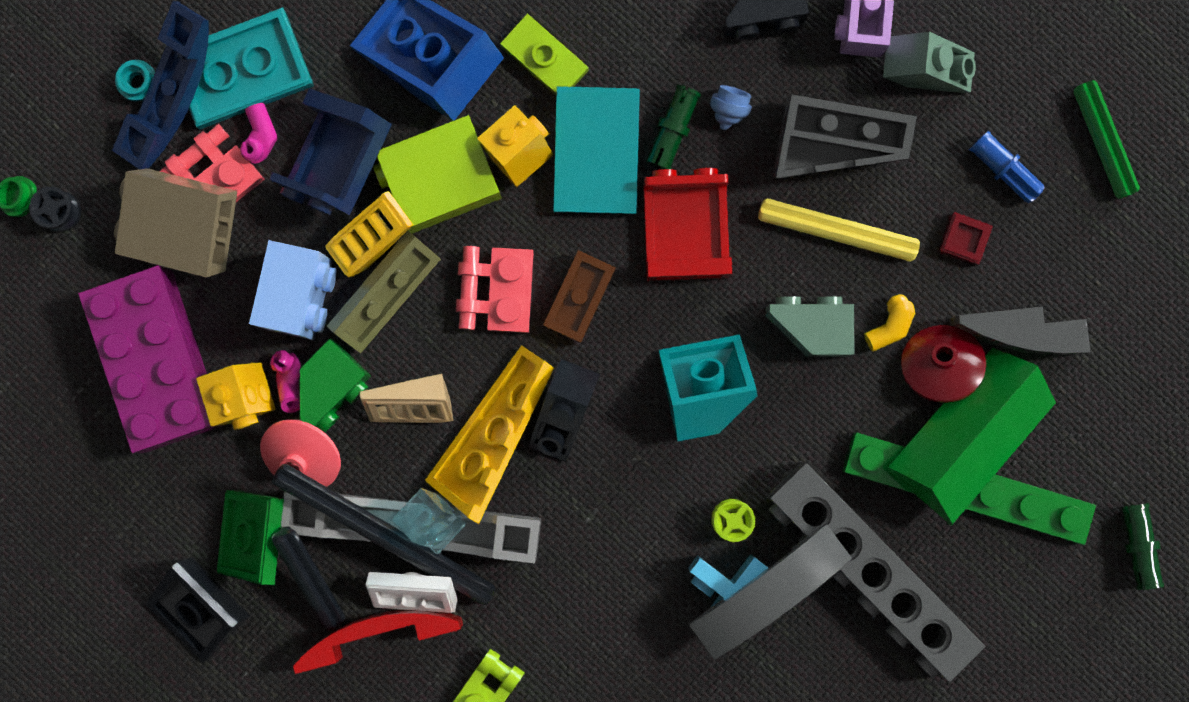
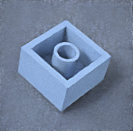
M268 240L249 324L265 330L315 341L316 333H322L326 324L327 309L322 308L326 292H332L336 281L337 269L332 268L333 260L316 250Z

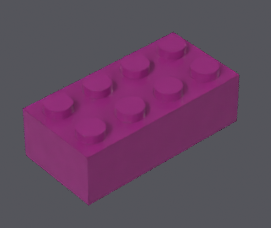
M158 265L78 293L132 453H147L224 426L211 427L196 379L206 375L207 372L172 270Z

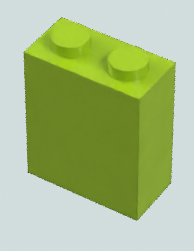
M469 115L379 151L377 156L379 164L373 166L381 188H390L393 198L413 223V226L408 230L411 234L502 199Z

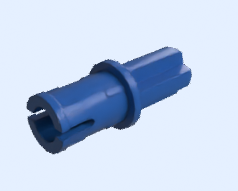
M987 131L969 149L996 174L994 176L995 180L1001 178L1025 202L1030 203L1043 192L1044 185L1018 161L1020 156L1018 154L1014 156L991 135V132Z

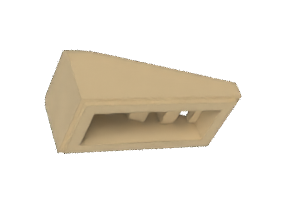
M442 374L360 392V399L370 422L442 423L453 421L450 396Z

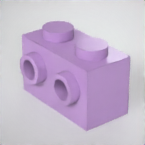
M845 0L844 14L837 16L835 25V40L841 41L840 54L881 58L890 46L894 0Z

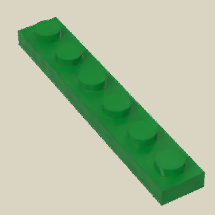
M854 432L842 472L913 493L886 469L904 447ZM995 474L966 510L1085 545L1096 505Z

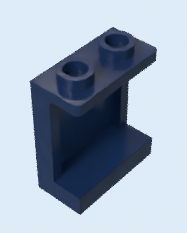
M309 89L302 104L317 112L318 115L289 177L287 178L272 172L269 180L280 185L282 189L279 194L292 201L303 204L305 198L310 199L307 204L308 206L331 216L333 209L350 215L392 124L366 107Z

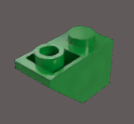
M329 339L300 368V421L312 424L324 433L339 419L335 412L346 401L351 405L360 398V392L369 388L365 382L371 377L334 340Z

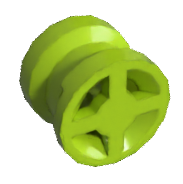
M726 499L715 506L711 514V524L714 531L721 538L729 542H739L752 534L755 527V516L753 510L746 503L737 499Z

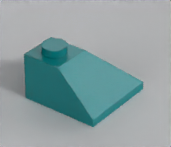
M740 335L659 350L677 441L719 434L757 397V389Z

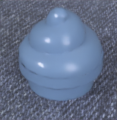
M720 85L718 93L712 95L710 106L715 112V119L720 123L722 130L729 129L733 124L741 122L743 118L750 114L752 106L749 104L751 99L749 93L732 86Z

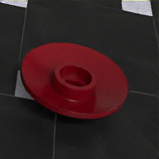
M937 325L919 331L908 341L902 353L901 369L906 383L916 394L930 401L949 403L968 397L980 386L986 371V357L982 346L971 334L954 326ZM946 353L951 355L952 359L942 362L936 356Z

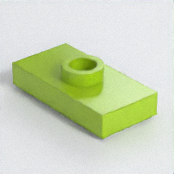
M528 13L500 43L503 50L556 96L557 86L574 87L589 71V67Z

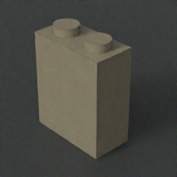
M148 168L125 172V178L119 190L122 200L120 217L114 229L116 240L115 254L202 277H210L226 271L237 198L236 190Z

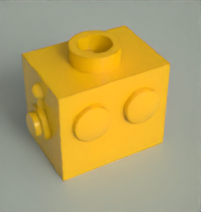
M515 105L477 138L491 161L516 187L553 156L545 140V137L549 135L546 128L535 116L532 115L528 119Z
M261 362L231 365L196 378L211 427L232 423L234 430L259 423L257 416L276 410Z

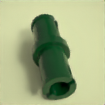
M676 85L675 93L665 118H660L657 124L660 130L650 155L646 160L650 165L657 168L661 166V169L672 168L671 165L682 138H687L690 129L687 126L696 103L701 96L694 89L688 88L687 91L685 86Z
M1149 503L1121 507L1129 544H1125L1126 553H1131L1136 590L1165 587L1162 581L1157 549H1161L1160 540H1155Z

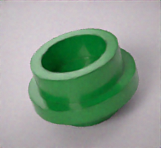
M23 176L8 177L0 183V207L5 214L12 217H23L30 212L31 198L37 192L33 181Z

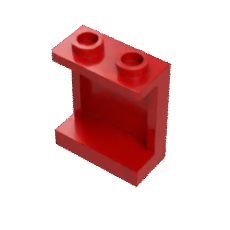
M699 168L693 170V175L677 176V170L660 169L652 171V177L644 178L647 281L729 278L732 275V257H729L727 210L728 174H718L717 168Z

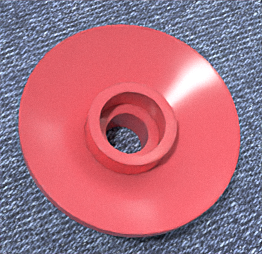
M282 420L271 425L261 439V456L273 475L282 464H288L328 487L334 482L340 472L341 458L336 445L326 433L312 424L300 420Z

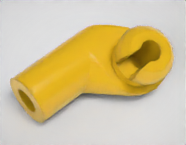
M895 295L891 297L887 302L889 316L886 324L864 333L866 342L872 352L901 340L907 335L915 315V308L906 296Z

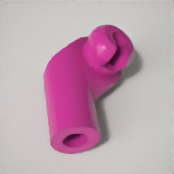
M257 103L245 109L253 130L246 141L241 144L240 152L245 160L254 164L265 160L277 141L276 131L264 103Z
M280 350L272 356L270 366L272 370L277 372L276 384L281 409L284 412L293 413L300 409L299 385L301 363L294 353L289 354L285 350Z

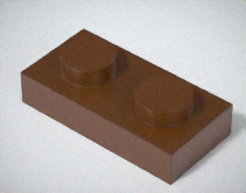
M578 250L543 326L581 343L616 267Z

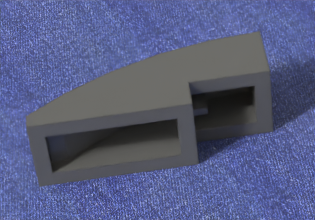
M1043 307L965 314L950 318V326L971 334L977 340L1004 349L1040 355H1076L1090 352L1087 319L1045 323Z

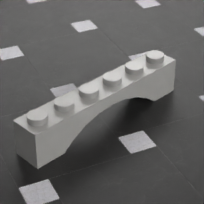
M284 492L281 528L289 526L298 535L370 541L291 494ZM339 494L430 548L494 559L527 563L536 562L541 518L485 511L478 524L455 507Z

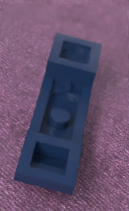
M172 1L157 38L166 44V47L138 115H126L112 149L113 152L138 169L149 168L173 138L194 98L204 68L208 48L209 21L178 1Z

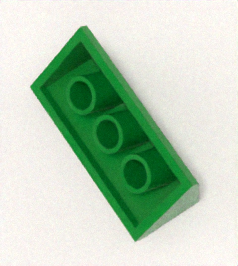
M991 348L985 355L986 371L980 386L971 395L962 400L943 403L886 469L949 525H952L1056 404L1038 365Z

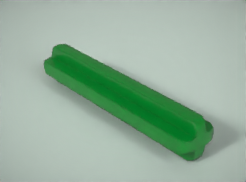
M1093 80L1077 86L1074 89V95L1115 196L1120 199L1137 193L1140 186L1098 83Z

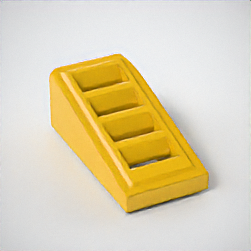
M387 191L341 229L325 247L347 277H352L367 270L413 226V223L391 193ZM380 212L383 213L388 222L391 224V226L393 227L392 230L388 228L386 223L380 217ZM369 223L372 225V227L374 228V230L377 232V234L380 236L381 239H379V237H378V236L376 235V233L373 231V229L371 228V226L369 225ZM358 235H359V236L361 237V239L364 241V243L366 244V246H365V245L363 244V242L360 240V238L358 237Z

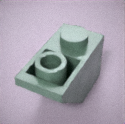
M932 32L891 36L890 46L885 53L883 78L910 88L971 93L972 78L976 70L975 52Z
M776 297V304H769L765 307V316L806 357H848L854 355V304H842V297H818L817 304H801V297Z

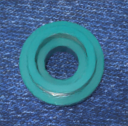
M142 60L125 62L120 66L115 76L117 90L128 100L143 101L154 77V68ZM137 75H143V84L138 88H133V78Z

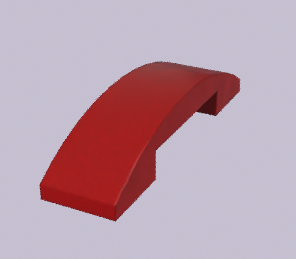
M401 609L373 614L351 622L329 634L308 650L293 665L295 674L335 664L343 658L340 644L410 625H415L419 641L457 631L463 626L462 617L452 613Z

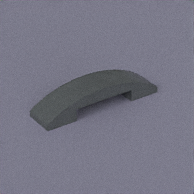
M826 523L791 548L792 551L733 595L726 600L722 599L689 623L714 660L737 647L789 611L852 559Z

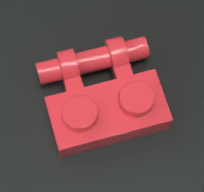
M220 124L216 125L208 133L204 131L193 138L195 140L194 144L179 156L173 154L164 161L166 166L160 170V172L236 190V202L265 180L255 166L242 157L240 148L237 145L225 154L221 152L217 146L230 136ZM207 155L213 164L197 177H194L189 169Z
M463 246V261L458 262V275L462 276L460 299H456L455 312L459 313V329L475 330L476 314L488 315V331L529 333L534 251L529 249L492 248L491 264L479 263L480 247ZM478 277L490 278L489 301L477 300Z

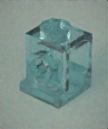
M422 488L391 519L414 544L429 547L435 554H439L467 524L441 495Z

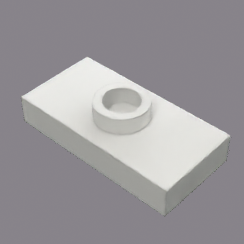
M407 572L405 574L368 573L365 585L375 608L444 613L455 612L457 596L451 577L424 576L417 572Z

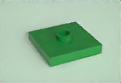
M226 490L217 564L218 574L261 585H275L278 551L272 542V536L281 529L283 498Z

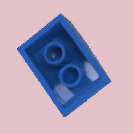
M386 0L350 45L354 51L423 103L452 121L456 120L504 59L485 31L431 0Z

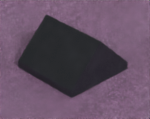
M193 558L176 562L166 573L145 604L203 663L251 616Z

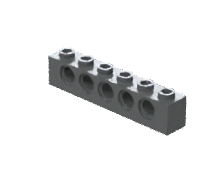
M801 462L766 496L773 504L768 509L769 512L784 527L792 523L802 533L797 539L799 542L825 523L835 535L839 532H847L850 535L851 547L847 552L852 559L832 577L844 588L850 583L861 594L856 601L873 618L880 613L890 624L886 632L903 649L910 644L919 653L920 656L915 661L931 678L934 679L939 674L951 682L986 647L807 463ZM816 501L822 508V517L817 523L808 525L803 520L802 510L807 503ZM876 562L880 567V577L873 584H865L861 576L862 569L866 564ZM899 593H907L910 599L908 609L902 614H894L891 608L893 598ZM936 623L939 628L938 638L931 644H924L921 639L923 628L928 624Z

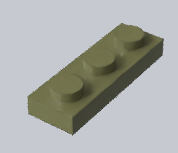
M407 231L330 321L327 327L359 353H362L441 259L418 238Z

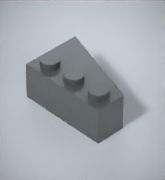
M790 95L786 99L772 178L909 159L917 116Z

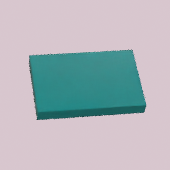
M283 7L209 35L203 72L194 98L189 106L194 123L199 130L245 113V109L254 104L264 103L266 105L314 86Z
M557 86L554 212L636 214L640 89Z

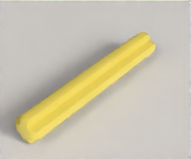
M768 198L764 199L761 203L758 219L766 223L906 261L915 260L919 251L920 241L916 238Z

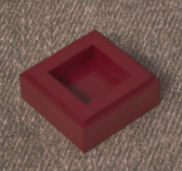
M953 212L950 215L938 252L977 266L980 264L993 226Z

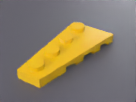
M522 345L425 479L428 484L464 515L478 524L554 370V367Z

